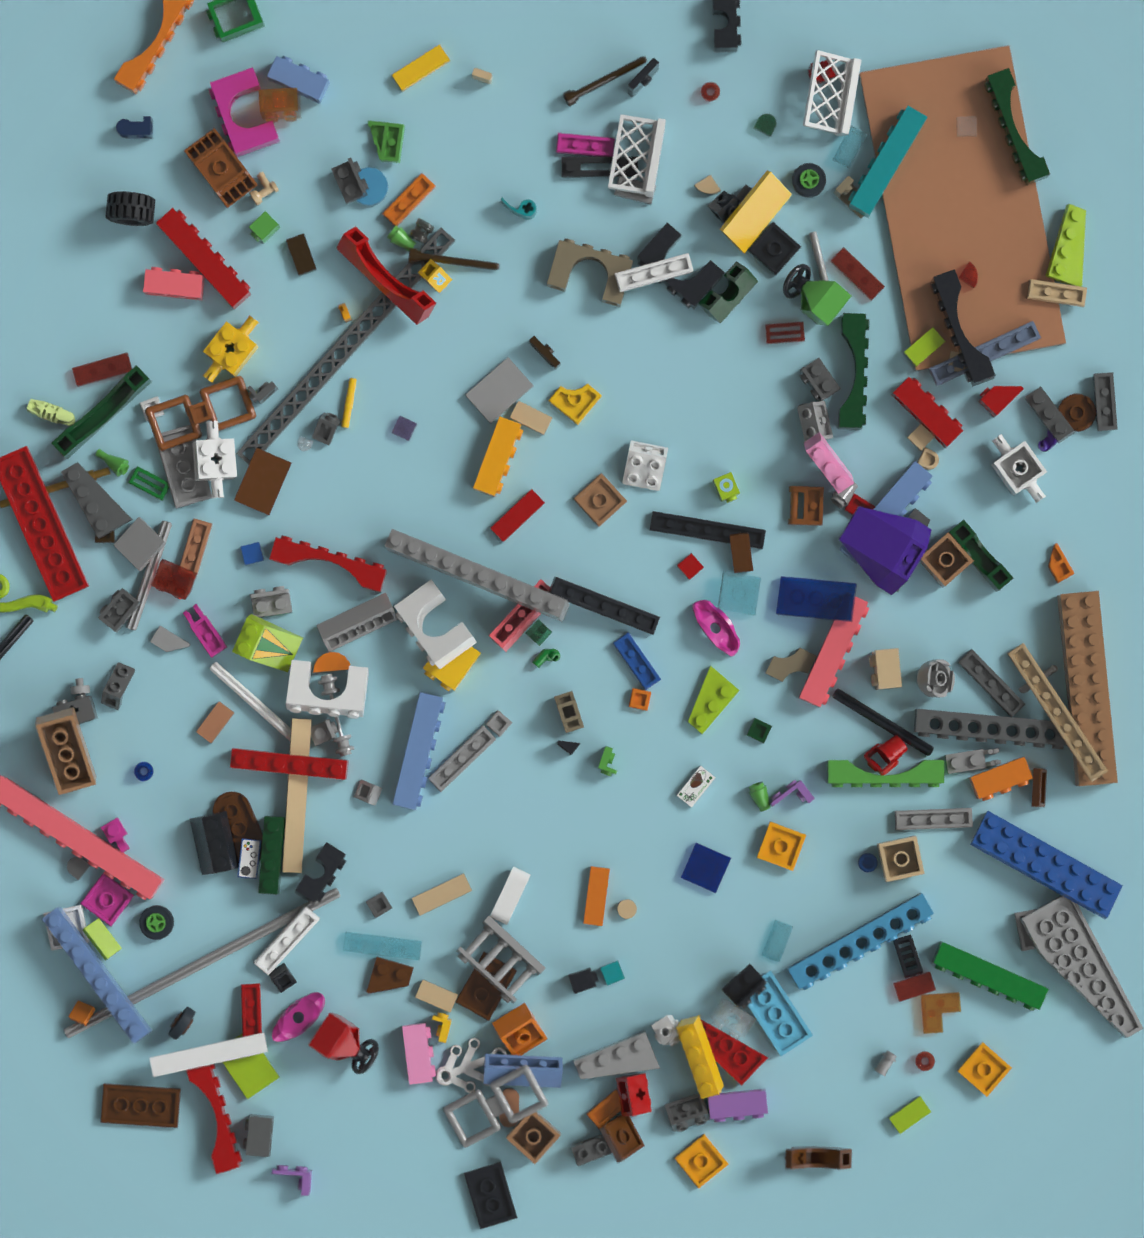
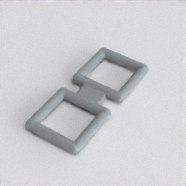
M523 1065L491 1082L490 1087L495 1095L486 1100L482 1091L478 1089L443 1108L463 1147H469L498 1132L501 1126L496 1117L503 1113L506 1114L510 1123H515L548 1105V1101L528 1065ZM524 1074L539 1102L514 1114L500 1086ZM477 1099L491 1126L467 1138L453 1111Z

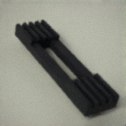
M562 157V177H610L611 170H581V164L612 163L613 157ZM620 157L616 161V163H619L620 168L629 163L625 157ZM629 157V158H630L631 161H633V160L636 159L637 157ZM637 161L636 163H634V165H635L636 168L638 169V161ZM632 166L623 171L627 177H633L637 174Z

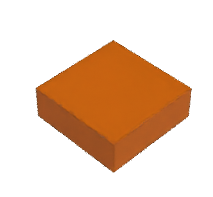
M632 688L629 707L647 711L651 692Z
M78 1000L68 1017L86 1026L96 1009Z

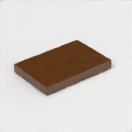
M256 447L234 501L270 515L292 463Z
M484 951L478 963H480L488 953ZM494 958L485 970L494 976L505 963ZM512 967L499 983L507 989L517 970ZM474 968L456 1003L489 1021L502 999L500 997L501 992Z

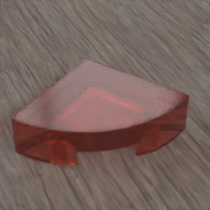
M969 262L958 278L972 288L976 287L978 273L975 266Z

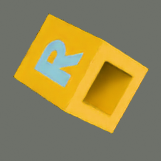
M432 259L418 272L438 293L452 281L451 277Z

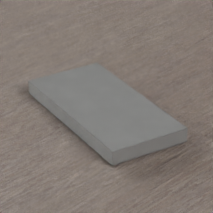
M187 425L161 434L164 442L189 434L193 430L191 425ZM196 439L163 451L159 450L176 509L212 499L208 480L195 481L192 443Z

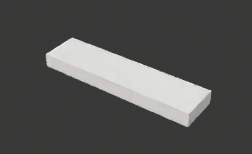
M689 253L615 273V278L621 293L694 272Z
M304 906L255 959L254 964L269 975L320 920V917L307 906Z

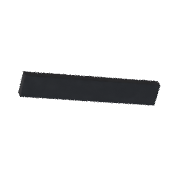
M655 511L652 512L650 531L731 544V534L749 532L750 547L763 549L766 530Z
M555 576L548 592L566 599L571 604L654 635L660 619L657 615Z

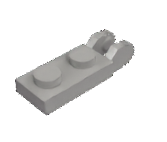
M999 748L945 755L947 772L951 774L1000 765L1001 760L985 762L984 756L986 754L999 753Z

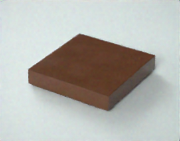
M621 1114L600 1128L617 1163L622 1162L645 1146L629 1116H622Z

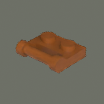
M789 486L791 499L788 525L822 526L824 487ZM798 493H804L803 519H797Z

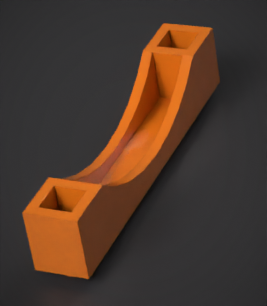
M163 0V20L157 37L142 54L122 64L114 78L117 84L134 94L138 90L141 91L146 83L144 81L145 78L154 71L155 61L164 54V46L167 41L170 42L175 34L173 31L177 25H181L184 20L183 14L186 9L189 10L192 7L194 0Z

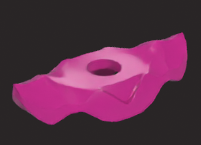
M699 600L694 602L692 605L693 612L705 635L721 651L729 656H734L739 650L740 639L735 632L731 620L710 601ZM711 624H718L720 632L713 633L710 629Z
M313 992L293 1002L282 1013L274 1026L272 1039L275 1042H284L308 1030L316 1022L324 1008L325 997L323 994ZM296 1012H301L304 1015L303 1022L296 1023L293 1020V1015Z

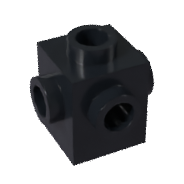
M723 191L708 207L718 220L725 223L739 206L740 200L735 194L732 193L730 195Z

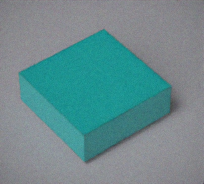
M618 960L600 967L607 986L625 979Z

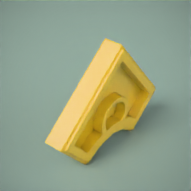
M587 383L577 390H568L560 386L548 401L575 424L579 425L602 395Z

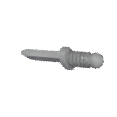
M1052 665L1043 673L1047 678L1057 672L1058 668L1056 665ZM1026 683L1018 690L1021 693H1026L1031 689Z

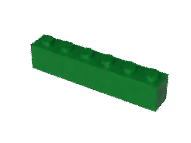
M940 941L931 961L936 964L934 968L943 972L948 969L953 972L952 976L961 980L966 977L971 980L970 984L981 988V985L989 987L988 992L997 996L999 992L1007 995L1005 999L1015 1004L1017 1000L1023 1002V1007L1034 1011L1035 1008L1041 1009L1049 990L1042 985Z

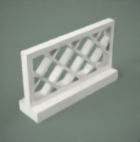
M819 50L815 51L803 126L834 133V135L840 137L849 135L861 65L860 59H850ZM820 56L825 57L829 63L824 69L819 63ZM838 61L845 62L844 71L839 73L835 66V63ZM830 67L836 74V77L829 80L824 72ZM820 74L826 82L821 87L816 82V78ZM837 78L842 84L838 92L832 85V82ZM826 86L833 93L828 99H826L821 91ZM816 93L819 94L823 101L818 106L813 101V95ZM834 97L838 101V108L835 110L832 109L828 102ZM825 104L830 114L823 118L818 108ZM814 111L820 119L817 123L809 122L810 114ZM830 116L835 120L834 128L829 127L825 121Z
M620 115L608 189L645 194V197L653 198L666 119L658 118V120ZM623 121H630L635 127L626 132L623 128ZM645 124L653 125V131L647 135L641 130V127ZM638 130L643 138L634 143L629 135ZM627 137L632 145L623 150L619 144L620 141ZM646 140L650 148L642 153L637 145ZM635 148L640 156L631 161L626 153ZM624 155L629 163L620 168L616 161ZM643 159L647 165L646 168L639 172L634 163ZM632 166L637 174L628 179L623 171ZM618 174H621L626 180L621 185L613 184V178ZM640 177L644 182L643 189L634 187L631 181Z

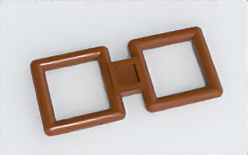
M237 376L202 388L199 393L203 402L194 405L191 404L188 395H182L147 407L145 413L159 450L163 451L200 438L202 432L199 424L209 420L212 422L218 421L208 394L234 385H238L247 413L218 423V431L255 419L256 412L248 395L243 377ZM183 403L193 432L164 442L154 413Z

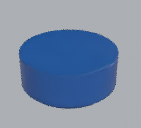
M864 853L858 859V866L864 872H872L878 865L877 858L870 853Z

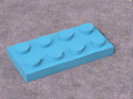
M770 970L762 975L767 981V984H765L767 988L760 995L755 994L752 996V1002L748 1007L779 1055L783 1056L812 1037L813 1034Z

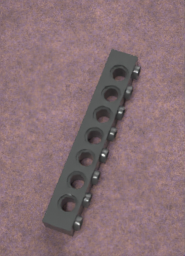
M915 709L914 732H918V736L930 737V734H937V738L949 739V735L957 736L956 740L968 741V737L976 738V742H987V739H995V743L998 744L1014 741V745L1025 746L1026 742L1033 743V747L1042 748L1045 747V744L1052 745L1053 749H1064V746H1068L1052 721ZM933 718L939 721V727L936 730L930 727V721ZM952 720L958 723L956 731L949 729V723ZM971 722L977 724L978 729L975 733H971L968 730V725ZM989 724H994L997 728L994 735L989 734L987 731ZM1010 725L1016 729V733L1012 737L1006 732L1007 727ZM1029 727L1035 731L1033 738L1026 736L1025 732ZM1047 729H1051L1054 732V737L1051 740L1045 737Z

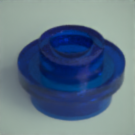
M140 762L134 769L136 778L141 781L151 779L154 773L152 765L148 762ZM142 768L147 769L148 772L146 775L141 774Z

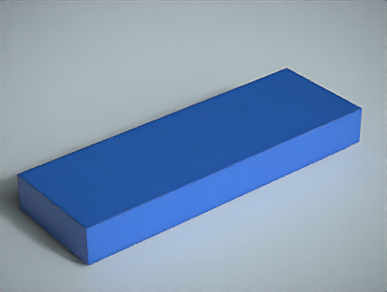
M629 632L613 643L645 691L661 680Z

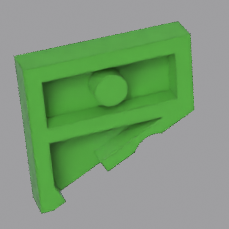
M368 121L379 159L383 162L400 163L405 125Z

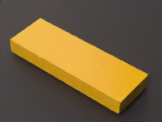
M439 44L392 74V77L403 92L450 62V59Z

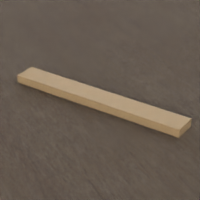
M1022 643L1007 653L1090 781L1092 782L1108 772L1025 644Z
M292 718L289 754L309 756L312 719ZM288 774L282 872L302 873L308 776Z

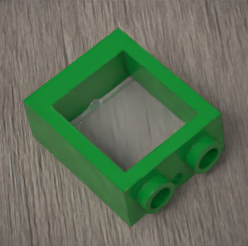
M214 0L207 3L209 9L206 10L210 21L214 20L216 27H213L216 38H221L222 43L265 27L255 0H247V2L246 0Z

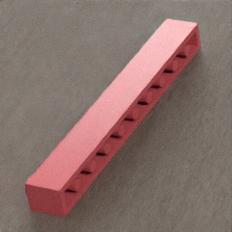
M0 776V806L2 804L8 808L7 812L15 817L20 815L24 818L23 822L31 827L37 826L40 828L39 832L49 838L51 835L57 839L55 842L61 847L65 848L68 846L72 849L71 853L79 858L83 856L89 860L88 864L96 869L100 867L105 870L104 874L109 878L114 879L116 877L121 881L120 885L128 890L133 888L137 891L136 895L146 900L147 898L152 899L165 879L5 776Z

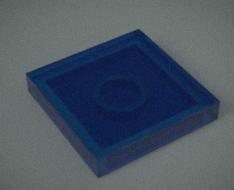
M695 843L680 878L716 893L731 858Z

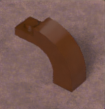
M820 1146L791 1147V1149H786L785 1169L852 1168V1149Z

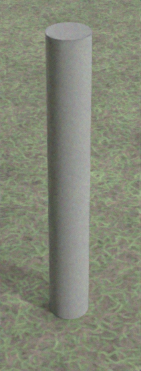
M811 232L809 236L820 280L829 281L817 232Z

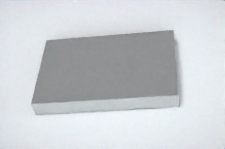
M508 357L465 396L491 424L533 387V384Z

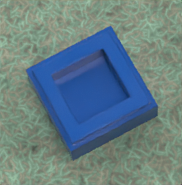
M260 542L240 546L245 565L264 561Z

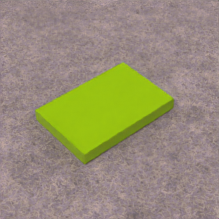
M241 1033L239 1036H237L236 1038H241V1037H243L242 1033ZM264 1053L222 1062L247 1100L280 1078Z

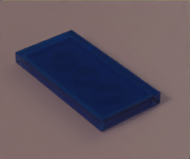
M781 576L776 614L852 622L857 584Z

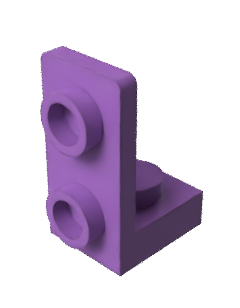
M793 780L786 786L788 790L782 794L780 791L771 797L772 802L769 804L773 807L795 789L798 790L796 795L802 802L810 803L815 798L801 780L798 782Z
M277 1165V1168L272 1169V1174L302 1176V1179L299 1178L298 1190H301L302 1196L310 1195L312 1170H307L308 1167L296 1166V1169H288L287 1165Z

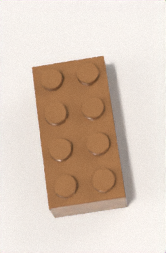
M74 707L37 717L35 726L58 795L96 785V773Z

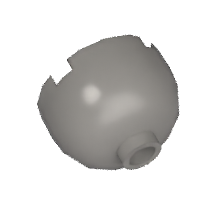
M942 659L930 660L920 667L917 674V684L925 695L933 698L946 697V694L953 690L955 675L954 671H950L949 666L951 665L949 662Z

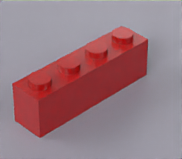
M908 377L891 395L946 449L964 431L961 429L962 424L955 418L952 420L947 415L949 413L943 405L938 406L934 402V396L928 391L925 393L920 388L922 385L917 379Z

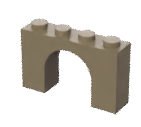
M570 239L559 240L547 287L565 292L574 266L584 260H594L603 265L608 275L602 302L621 307L625 291L619 292L615 273L631 269L633 260H630L629 256L619 254V256L612 255V252L606 249L594 250L593 246L588 244L576 245L575 241Z

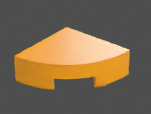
M340 304L338 308L344 322L347 323L352 318L346 304Z

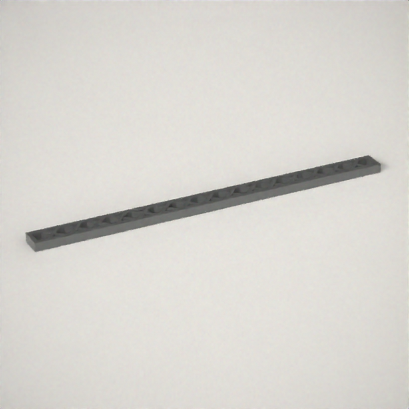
M440 228L420 251L425 253V251L434 250V255L442 256L455 242V239L443 228ZM441 234L449 240L445 246H437V238ZM428 261L416 262V264L408 263L395 278L398 281L409 278L408 287L412 289L422 277L419 274H411V267L421 264L423 268L424 264ZM381 293L236 454L249 464L251 460L243 455L247 448L256 449V447H262L261 450L266 451L393 311L396 305L393 302L386 303V295ZM375 307H383L382 316L373 317V309ZM362 321H370L371 328L366 331H360V323ZM349 335L358 336V342L355 345H348L347 338ZM337 349H345L343 359H335V351ZM324 363H332V371L330 373H322V365ZM311 377H319V385L317 387H309ZM306 391V400L297 402L296 394ZM293 405L294 413L284 416L283 408ZM281 419V427L278 430H271V422ZM260 434H268V442L266 444H258V436Z

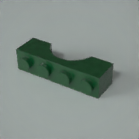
M962 520L949 531V534L973 559L972 564L996 592L1014 579L1006 568L987 551L978 539L977 534L965 520Z
M264 816L258 893L280 894L281 853L285 817Z

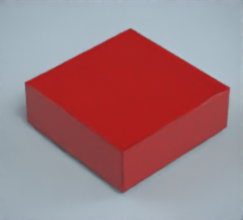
M692 553L677 565L689 580L704 568Z

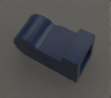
M143 116V122H130L128 119H121L116 124V130L123 138L153 139V119L151 116Z

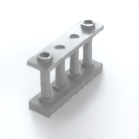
M488 916L482 922L485 925L483 927L484 930L466 950L460 947L456 951L459 953L457 957L465 964L468 962L500 991V997L504 1001L514 1003L517 1000L513 996L515 992L532 974L537 973L540 975L545 970V967L495 920ZM489 935H496L499 938L497 940L498 943L480 963L476 962L471 957L472 953ZM509 947L513 951V956L494 976L490 975L485 968L503 948ZM523 960L527 964V969L507 990L499 981L517 961Z

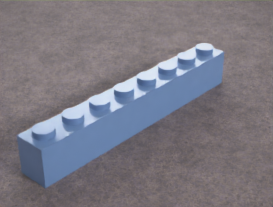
M57 907L42 918L133 1044L152 1032V1029L62 907Z

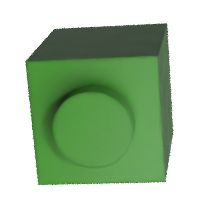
M264 211L249 226L252 231L250 235L257 242L261 240L265 243L280 226Z

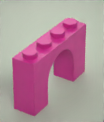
M253 67L210 82L212 87L208 89L212 100L216 99L218 106L215 109L218 117L223 118L224 124L221 125L225 136L229 135L231 141L228 142V146L233 153L235 152L237 157L280 142L273 121L252 128H243L235 124L231 119V107L235 100L245 94L261 89Z

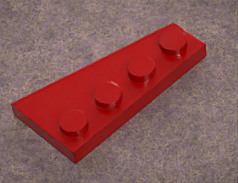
M701 1019L715 1061L742 1086L768 1057Z

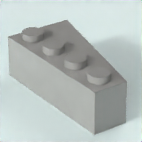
M645 1031L573 1060L580 1079L660 1068Z

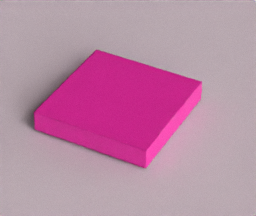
M103 873L80 904L109 926H112L135 895Z

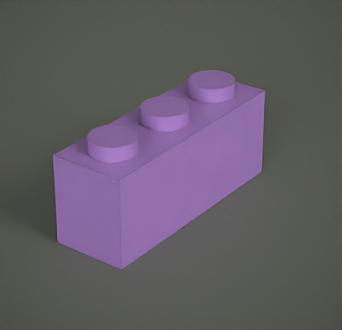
M765 1089L725 1092L707 1097L709 1117L714 1119V1122L726 1121L725 1118L733 1117V1120H743L745 1116L752 1115V1118H763L764 1114H768Z

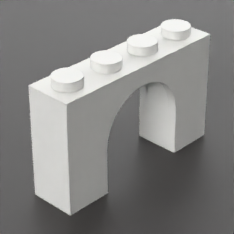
M431 579L394 607L398 611L395 615L401 623L405 621L408 625L405 629L411 637L416 636L418 639L415 643L422 652L426 650L428 653L426 658L432 666L436 664L441 669L477 642L463 622L439 637H430L423 633L422 625L426 615L446 600Z
M292 660L286 698L287 710L293 713L306 711L313 715L326 713L332 717L345 715L351 719H358L364 716L369 677L367 667L349 666L347 685L344 692L335 699L323 700L316 697L309 688L312 670L311 662Z

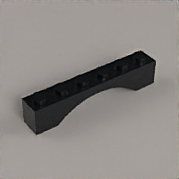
M955 269L934 276L930 287L933 294L938 296V308L940 312H944L946 317L944 319L947 330H951L953 335L950 337L954 347L958 348L959 354H957L960 364H964L966 369L964 372L966 381L968 383L971 382L973 387L993 380L996 375L989 357L972 346L961 329L957 311L961 284Z

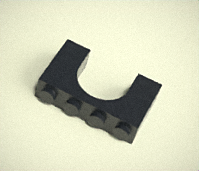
M667 222L637 256L639 261L637 264L643 266L665 260L667 253L681 239L682 235ZM710 260L698 275L690 280L682 281L671 278L658 283L663 282L667 285V291L673 296L677 294L684 306L695 309L706 294L720 281L725 272Z

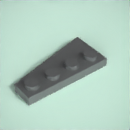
M78 462L61 471L99 539L133 520Z

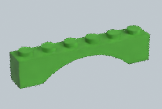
M827 760V783H832V787H843V783H851V787H862V783H870V787H882V783H889V787H901V783H909V787H920V783H928V787H939V783H944V760H922L915 767L895 775L872 774L854 766L848 760Z

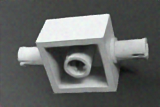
M207 421L208 439L196 440L192 443L195 481H211L212 498H224L222 481L237 477L234 438H219L218 421ZM214 456L218 459L216 464L215 461H211V458Z
M1002 434L993 439L992 442L1002 455L991 466L1011 494L1014 496L1021 490L1027 489L1035 503L1045 498L1046 495H1044L1036 482L1047 471L1026 441L1015 448H1011ZM1022 465L1021 472H1017L1015 470L1016 467Z

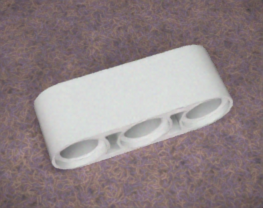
M513 866L490 915L491 918L503 924H508L531 874Z

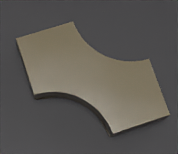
M799 648L794 655L787 658L774 656L765 674L783 682L793 672L809 673L817 656L802 648Z

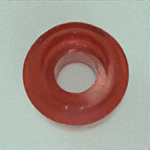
M714 82L705 83L702 86L701 95L706 101H715L720 95V88ZM712 89L714 94L708 95L707 90Z
M923 1051L916 1056L915 1063L920 1070L928 1071L933 1068L935 1059L931 1053ZM924 1057L928 1058V1063L925 1065L921 1062Z

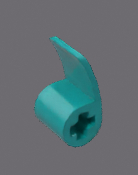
M503 197L501 198V203L517 216L528 220L535 217L537 209L534 201L529 199L522 201L517 210L508 204ZM531 206V210L533 211L525 213V209L523 208Z

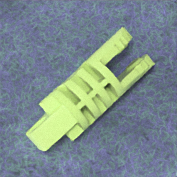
M30 399L27 405L28 412L56 424L61 423L72 426L76 421L73 413L45 401Z

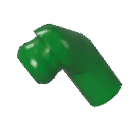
M543 649L532 663L540 668L545 661H558L561 655L556 649Z

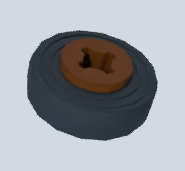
M190 1007L180 1011L170 1025L171 1029L168 1035L175 1040L184 1035L194 1020L195 1011Z

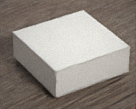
M158 396L140 402L146 421H148L145 409L159 404ZM163 410L154 413L155 418L165 415Z

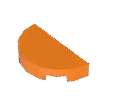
M328 652L317 659L314 664L313 673L349 670L351 664L342 654Z

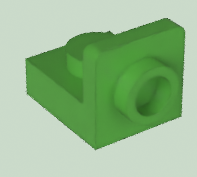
M606 746L598 768L601 769L600 773L612 776V773L616 774L617 770L607 767V764H612L615 753H612L613 748Z

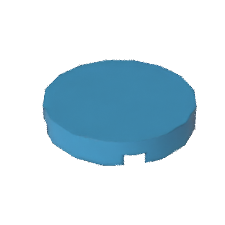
M367 167L361 169V172L358 174L361 179L365 178L369 189L366 190L367 196L356 201L366 206L377 205L386 197L388 191L387 179L376 168Z

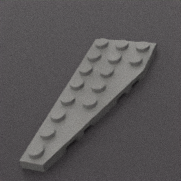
M1060 896L1020 918L1038 954L1125 1038L1144 1029L1078 904L1064 896Z

